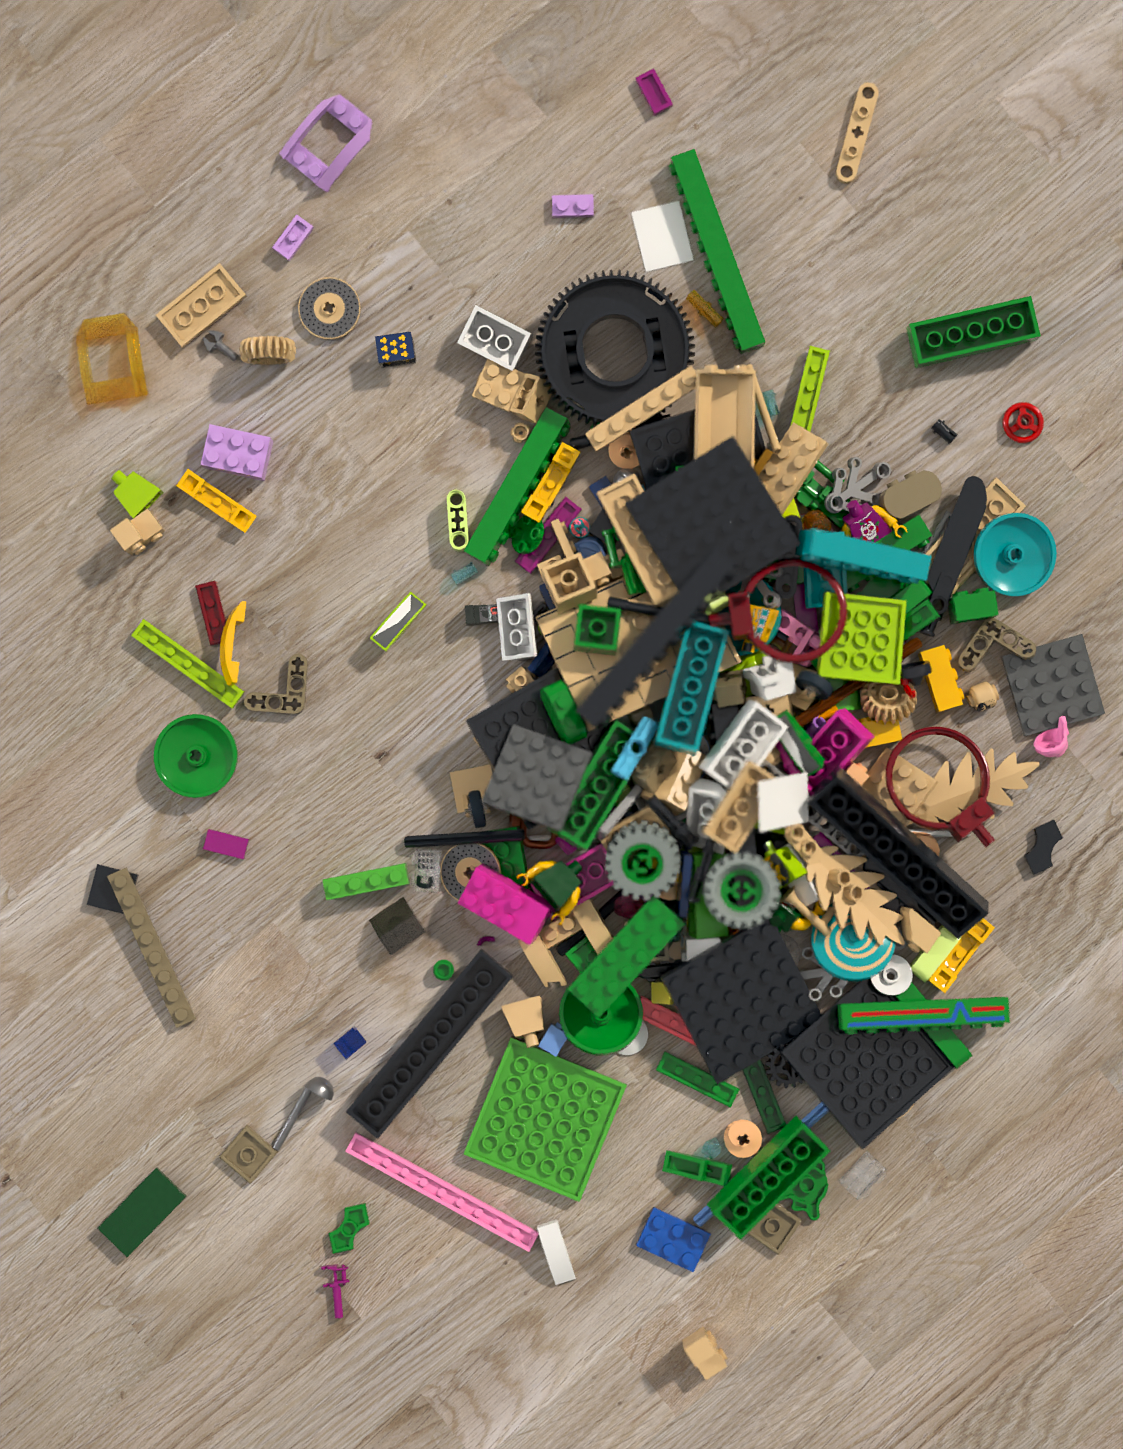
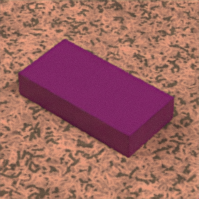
M654 68L635 78L654 116L673 107V103Z
M208 829L203 849L244 859L249 839Z

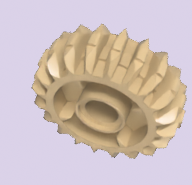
M260 336L242 340L239 353L241 360L248 364L275 365L292 362L295 359L296 347L295 342L289 338Z
M869 682L863 686L860 693V704L863 707L864 713H868L869 719L875 717L876 722L883 720L884 724L887 721H891L894 725L895 720L902 723L904 717L909 718L910 713H913L917 704V698H910L901 683L896 685ZM909 683L908 686L911 688V690H915L916 692L914 686L911 683Z

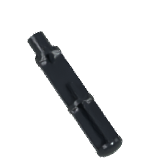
M707 839L705 847L702 848L704 856L701 866L696 869L687 898L689 902L694 904L700 902L704 882L714 854L713 847L715 841Z

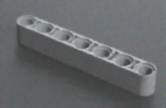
M766 759L759 766L760 768L767 766L766 772L775 778L785 777L783 773ZM814 808L808 812V821L848 855L859 857L864 855L857 847L854 850H850L853 843L843 834L835 838L838 830L828 821L824 825H820L824 817Z

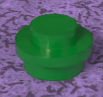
M444 959L436 962L433 967L435 977L442 981L450 979L454 973L453 964Z

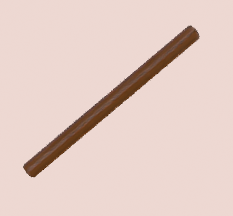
M918 637L903 645L902 660L923 646ZM850 680L832 692L827 700H820L794 719L803 727L815 717H818L869 682Z

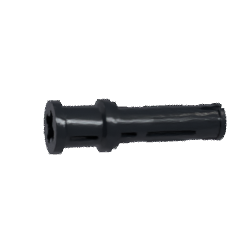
M655 794L646 801V805L672 831L673 838H677L684 845L685 851L690 850L698 843L700 838L694 836L687 828L688 825L684 822L681 823Z

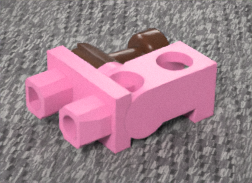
M782 609L779 630L789 637L785 641L777 637V633L768 646L774 644L781 650V653L791 655L805 654L810 646L818 649L820 646L819 632L797 619L787 610ZM812 660L794 664L810 667Z

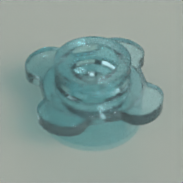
M717 1138L708 1140L703 1145L701 1153L704 1154L705 1158L713 1159L721 1152L722 1147L717 1142Z

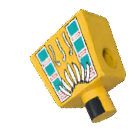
M750 605L754 637L758 635L763 642H767L779 611ZM746 639L743 642L742 650L754 653L755 646Z

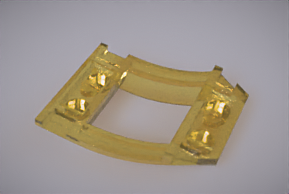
M125 313L83 319L76 340L87 405L148 395L139 343V331ZM126 334L132 376L94 382L87 340Z

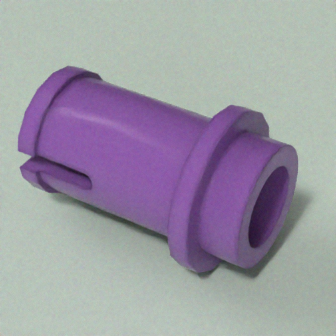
M815 717L811 724L806 725L804 730L812 739L826 722L822 717H819V719Z

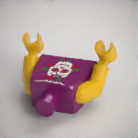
M857 500L847 504L850 513L842 519L844 525L841 532H844V536L875 543L891 533L892 530L890 528L894 529V534L898 538H901L897 534L898 528H903L907 533V528L903 525H898L895 517L882 507L877 505L870 506L868 503L860 506Z

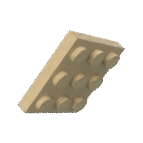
M886 747L867 773L870 777L863 783L862 787L907 827L910 820L896 808L887 790L885 773L892 750ZM898 755L892 772L894 790L902 805L915 815L938 782Z

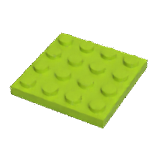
M824 592L819 647L829 640L839 621L840 609L836 593ZM844 594L847 603V619L843 633L837 643L818 658L817 674L825 678L900 684L906 600Z

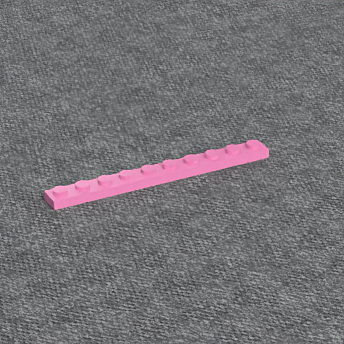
M355 1132L345 1151L528 1252L539 1235L538 1231L357 1132Z

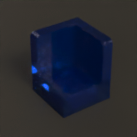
M353 1026L333 1044L343 1057L348 1059L367 1041L357 1028Z

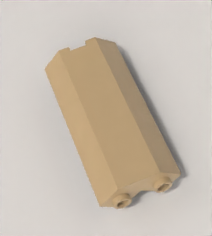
M705 365V369H696L694 460L726 439L734 436L754 468L756 370H748L746 365H735L734 369L731 370L717 369V365Z

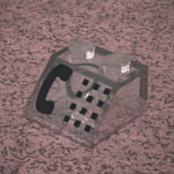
M416 849V853H412L411 865L415 866V874H411V887H415V891L435 893L441 891L442 850Z

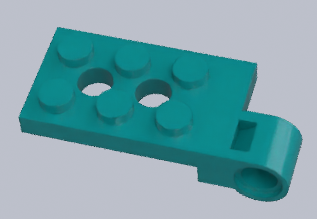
M830 532L844 536V532ZM811 562L827 569L837 580L844 594H847L846 570L840 569V566L831 567L821 565V562ZM803 567L806 608L823 607L824 592L835 593L827 580H822L821 574Z

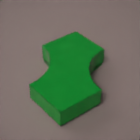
M366 1203L345 1207L343 1223L334 1231L329 1232L333 1254L354 1249L356 1233L361 1228L370 1224Z

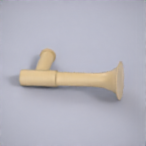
M795 886L788 889L779 902L791 903L825 937L828 936L832 930L827 924L835 915L834 908L828 907L826 913L820 919L797 898L794 891Z

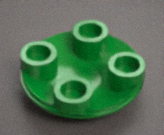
M524 515L514 527H511L508 534L514 550L519 554L526 555L537 549L544 535L542 520L538 523Z

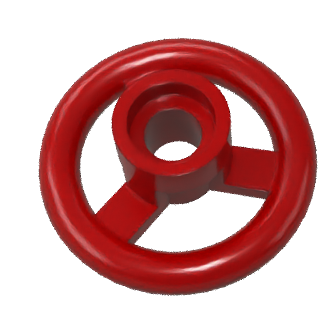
M1027 402L1016 403L1010 406L1003 416V429L1006 435L1015 442H1032L1039 437L1043 430L1044 419L1042 413L1033 404ZM1019 409L1016 424L1009 427L1011 414ZM1026 409L1031 410L1036 415L1037 425L1033 424L1034 418L1030 413L1026 412ZM1021 419H1025L1027 425H1022ZM1019 429H1029L1034 432L1027 437H1019L1014 434Z

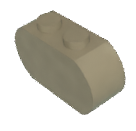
M914 470L904 475L905 480L899 482L896 479L886 485L888 489L880 494L879 507L884 508L899 521L939 500L942 486L939 478L934 473L926 470L916 473Z

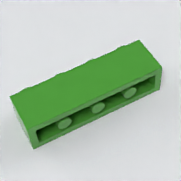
M406 863L322 880L326 900L410 884Z

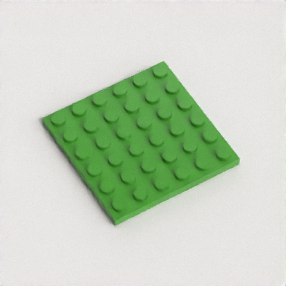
M511 1037L463 1154L580 1202L627 1084L562 1057H555L538 1047L527 1048L525 1042Z

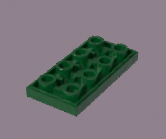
M156 1167L97 1229L128 1257L187 1196Z

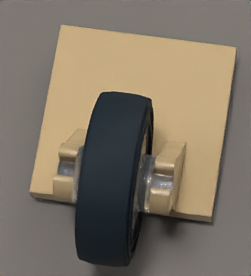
M792 663L796 692L791 693L793 707L806 711L809 709L814 698L827 700L830 697L833 687L825 677L818 675L817 671Z
M491 765L450 772L457 813L465 812L466 818L473 817L475 828L485 827V814L491 813V806L483 804L481 801L492 777Z

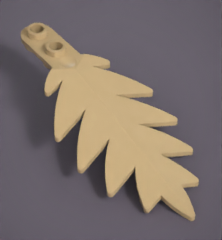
M991 748L984 755L990 773L987 801L998 805L1013 806L1012 800L1002 788L1027 789L1028 785L1023 777L1035 770L1040 763L1023 762L1017 764L1016 752H1012L995 770L994 750ZM970 751L961 760L951 784L949 762L945 761L934 777L938 784L915 816L931 822H939L936 817L950 822L962 812L960 809L965 810L979 799L980 769L977 766L972 777Z
M801 824L786 826V839L806 862L807 881L812 882L813 877L815 879L816 892L822 910H827L832 894L833 907L840 928H844L848 912L850 911L851 921L858 939H863L868 923L869 929L878 945L883 944L885 936L895 943L904 945L903 937L894 925L902 920L903 916L894 911L879 908L896 898L897 895L883 890L865 889L885 876L873 872H849L865 863L867 859L852 855H831L838 850L837 846L820 848Z

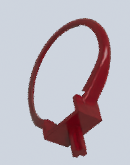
M784 560L773 563L757 572L751 578L743 593L728 594L730 612L709 615L710 626H732L733 641L747 639L760 652L774 660L786 663H802L822 656L837 643L846 624L847 603L841 586L827 570L808 561ZM800 566L818 572L830 583L838 598L840 613L834 633L821 647L805 654L791 655L781 653L765 644L758 635L754 637L750 600L747 595L748 593L752 594L756 585L767 574L783 567Z
M945 727L922 728L900 740L888 758L885 773L887 790L896 808L907 819L922 828L934 831H949L958 843L973 832L985 848L992 844L995 839L983 826V823L995 814L986 802L990 787V773L986 759L978 746L964 734ZM942 735L959 741L972 752L980 769L979 799L953 818L948 825L945 822H931L916 817L902 805L894 790L892 772L899 753L910 742L923 736Z

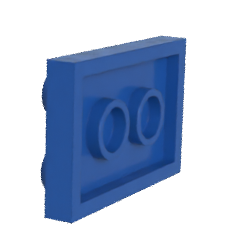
M653 1206L636 1246L694 1272L711 1233Z

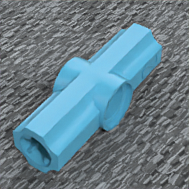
M645 716L641 718L611 769L616 776L628 780L639 759L646 753L647 746L659 727L655 721ZM632 743H636L639 747L637 754L631 750Z

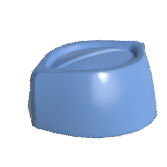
M584 537L577 543H574L577 551L575 554L580 552L583 559L600 551L603 557L607 555L603 542L596 537Z

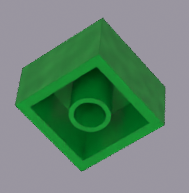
M980 588L972 591L973 594H968V591L952 594L948 603L950 625L985 620L998 616L995 590L989 591L988 588Z
M579 604L574 651L615 656L621 609Z

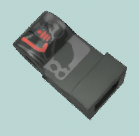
M497 604L465 605L466 625L497 623Z

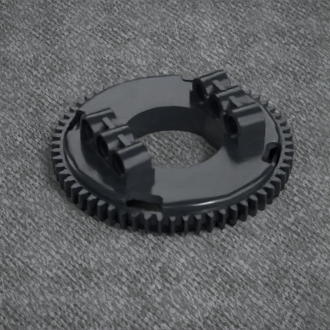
M611 269L609 276H606L604 270H602L601 277H598L597 273L594 272V279H590L588 274L586 275L585 282L578 278L579 285L576 286L574 282H571V290L565 287V295L559 292L560 300L558 301L555 298L552 300L555 306L548 305V309L551 312L543 313L547 320H540L544 327H538V331L542 335H536V339L541 341V343H536L535 347L541 349V351H536L535 356L541 357L536 360V364H542L537 371L544 372L540 379L547 380L543 383V387L550 386L547 394H555L552 397V401L559 399L560 401L557 406L561 407L564 404V413L570 409V417L572 418L577 414L578 422L585 418V425L593 421V427H596L597 423L604 422L687 369L688 365H694V360L689 359V357L695 356V352L690 351V349L695 348V344L689 343L694 340V336H688L693 329L686 328L690 324V320H683L687 316L686 312L680 314L683 306L681 305L676 308L675 305L678 299L671 301L672 293L666 296V287L660 291L658 289L659 282L653 286L652 278L645 282V275L637 279V272L634 273L633 277H629L628 270L625 276H621L620 269L617 275H614ZM649 288L647 291L648 293L656 297L660 302L665 300V303L663 305H659L653 299L648 297L645 293L646 289ZM566 301L568 308L563 312L559 320L553 321V317L557 318L561 310L566 306ZM623 319L637 326L643 333L647 361L635 376L627 380L617 382L603 380L594 375L586 366L583 340L587 332L603 320ZM569 397L572 398V399H573L576 403H578L579 405L583 406V407H584V410H582L581 407H579L578 405H576L575 403H573V402L569 399ZM659 413L655 414L654 416L658 418Z

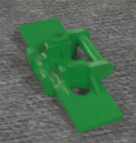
M818 460L814 468L834 484L832 471ZM811 470L794 497L811 512L815 510L817 512L820 511L842 530L844 525L842 519L850 512L841 510L838 513H830L827 511L824 502L826 496L832 493L833 487L827 485L824 488L814 480L813 476L815 473ZM848 498L845 502L849 503L851 500Z
M614 527L613 529L602 531L611 562L609 567L610 569H623L628 594L647 593L627 552H625L626 555L621 557L620 561L618 560L613 536H615L617 541L621 540Z

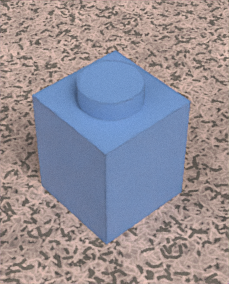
M557 1022L555 1025L551 1023L538 1045L555 1057L567 1040L560 1023Z

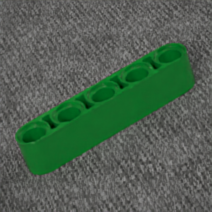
M912 982L906 991L895 995L899 1001L926 1000ZM948 1025L941 1026V1030H928V1026L921 1027L953 1064L955 1069L961 1067L973 1056L952 1029H949Z

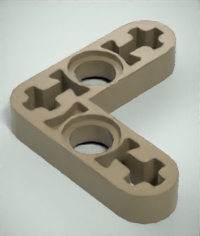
M988 618L982 623L960 655L959 665L965 672L974 671L994 642L1024 660H1030L1036 655V646L1033 641L995 618ZM994 623L995 628L1001 632L999 639L996 638L998 636L997 632L993 630L988 632V624L993 625ZM1010 633L1013 634L1015 641L1012 644H1006L1003 641L1004 636ZM1019 639L1022 640L1020 642L1022 646H1031V653L1023 654V649L1017 646ZM977 640H984L986 642L983 650L974 648V643ZM970 649L975 654L980 655L978 658L976 657V655L973 656L972 666L969 664L967 666H964L965 662L963 660L969 659L972 655V653L969 652Z
M294 654L289 659L286 694L251 692L244 699L246 708L259 712L301 713L305 708L307 658L302 654ZM299 657L304 662V665L300 666L299 672H304V676L292 675V671L296 672L297 667L293 665V661H297ZM295 678H300L303 682L299 690H294L291 686V682ZM253 696H256L257 700H264L263 696H267L265 699L266 709H262L263 704H256L252 708V704L248 702L249 699L251 700ZM273 697H277L280 700V706L277 709H272L269 706V700ZM284 697L287 698L286 702H294V699H297L301 706L297 707L295 711L291 706H286V710H283Z

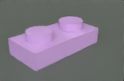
M593 194L552 195L553 218L594 217Z
M296 214L273 245V250L290 261L314 227Z

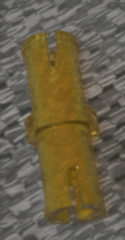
M693 290L686 297V300L698 310V314L700 316L703 315L715 328L724 320L712 307V304L709 301L706 302L696 290Z

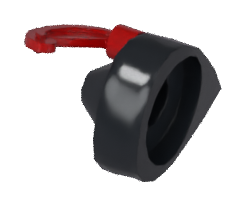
M930 661L901 664L900 683L910 698H915L916 692L908 686L909 682L913 686L922 685L926 675L932 673Z

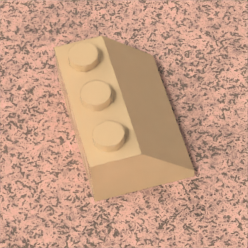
M671 750L677 762L655 795L674 816L686 810L689 788L700 778L703 771L699 766L706 758V755L697 751L695 757ZM643 789L640 797L648 800L654 794Z

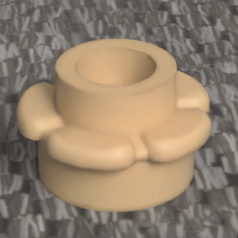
M517 423L510 433L515 442L522 443L527 441L531 430L528 425Z

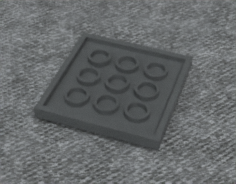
M1083 634L1037 646L1036 655L1030 660H1024L1014 653L1001 656L1024 736L1058 727L1059 717L1065 716L1067 724L1105 714ZM1031 649L1023 650V654L1031 653L1032 651Z
M513 724L481 802L561 832L592 753Z

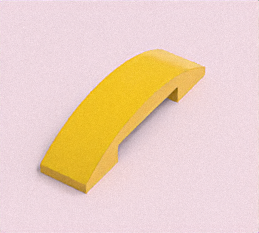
M564 442L561 443L546 473L521 511L522 514L540 523L565 483L580 455V451Z
M187 469L176 485L244 533L247 532L257 517L189 469Z
M246 601L240 602L233 609L225 623L221 636L220 662L228 686H233L237 683L239 662L231 661L235 625L239 626L244 622Z
M984 918L961 937L928 981L943 993H946L956 980L958 973L995 927Z

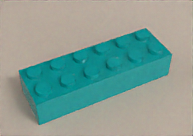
M817 529L800 530L798 541L800 545L796 547L795 555L802 556L801 560L821 562V565L831 567L840 566V569L856 570L860 571L859 573L879 575V578L897 579L898 582L906 584H918L919 581H927L932 557L930 555Z
M695 622L689 630L685 629L654 746L696 757L727 642L728 630Z

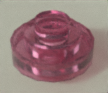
M631 893L628 896L623 895L615 900L614 912L618 916L632 918L644 905V900L640 897L638 900L633 899V894Z

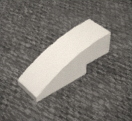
M558 1220L537 1225L555 1284L558 1285L576 1279Z

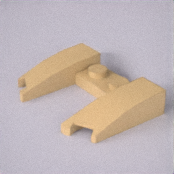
M588 899L573 908L565 916V920L561 925H558L562 920L560 917L543 927L536 941L531 945L518 940L545 987H549L548 982H560L561 986L568 985L549 949L581 930L584 931L597 954L612 940L613 936L593 900Z

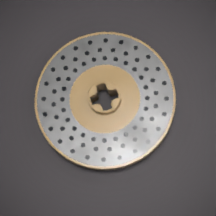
M327 277L318 279L306 287L300 297L298 311L302 324L312 335L321 339L332 340L341 338L353 330L359 320L361 307L358 295L348 283L341 279ZM327 304L335 306L332 313L324 312Z
M481 843L453 846L445 854L440 869L441 880L447 892L459 901L471 878V875L466 873L469 867L473 871L483 863L501 873L500 863L494 852Z

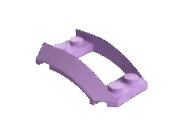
M341 94L323 100L305 118L279 154L311 179L318 187L328 192L331 185L338 179L357 153L370 142L372 119ZM327 111L356 134L337 155L330 166L326 165L300 144Z

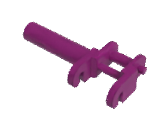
M338 1264L321 1266V1270L332 1269L334 1271V1282L324 1283L323 1288L327 1286L332 1287L335 1318H343L341 1286L339 1284L343 1283V1285H346V1283L350 1282L349 1279H346L348 1266L344 1264L341 1267H338ZM341 1270L342 1280H337V1271Z

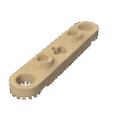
M873 83L862 84L857 92L836 169V177L842 183L848 184L852 182L857 175L879 94L878 88ZM870 89L874 95L872 98L866 99L862 95V91ZM856 128L860 129V133L863 134L859 135L858 138H855L854 133L851 132L855 131ZM843 167H848L852 171L850 177L846 178L841 175Z

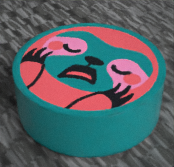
M578 517L572 520L570 532L575 538L582 539L589 534L590 523L587 519Z

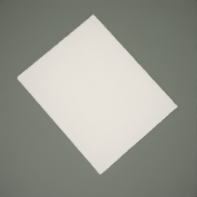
M679 201L631 212L646 272L694 260Z
M807 772L758 782L759 832L808 822Z

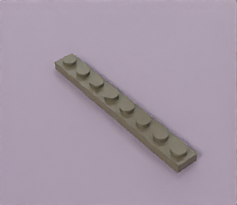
M126 867L108 875L107 878L176 1028L195 1020L194 1012L128 868Z

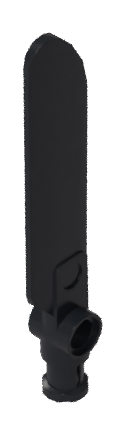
M971 476L965 480L928 572L927 580L932 590L928 600L932 604L937 599L942 605L941 609L937 611L940 617L919 631L930 637L935 636L934 631L937 623L941 621L944 612L948 608L949 600L986 509V489L982 479L979 477Z

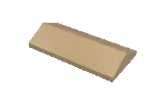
M748 760L702 832L732 852L737 853L759 820L758 782L775 779V777Z

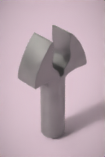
M208 331L216 338L217 343H211L203 337L205 346L210 353L213 349H218L232 361L238 359L239 355L222 342V338L225 336L222 332Z

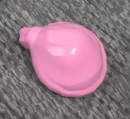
M1065 716L1059 717L1058 728L1045 730L1036 737L1033 744L1037 753L1045 757L1057 758L1065 753L1066 749H1068L1067 736L1069 735Z

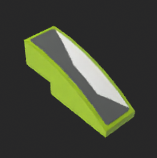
M410 592L377 628L370 639L388 652L397 639L403 635L426 607V604Z

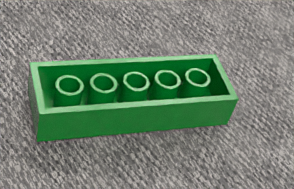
M1031 296L910 323L906 328L915 369L1034 342L1041 336Z
M617 720L609 723L592 751V757L562 831L559 832L548 827L546 828L547 830L580 851L588 849L628 780L616 776L611 769L620 756L624 744L630 739L634 731ZM632 743L631 750L635 754L638 753L639 747L636 743Z
M652 895L567 989L599 1018L685 923L658 898Z
M796 1115L707 1205L712 1213L741 1240L831 1150Z

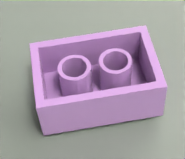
M209 424L200 465L206 469L265 481L273 440L271 437Z

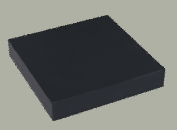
M97 864L87 905L124 914L107 878L108 875L120 869ZM129 872L136 886L139 874Z

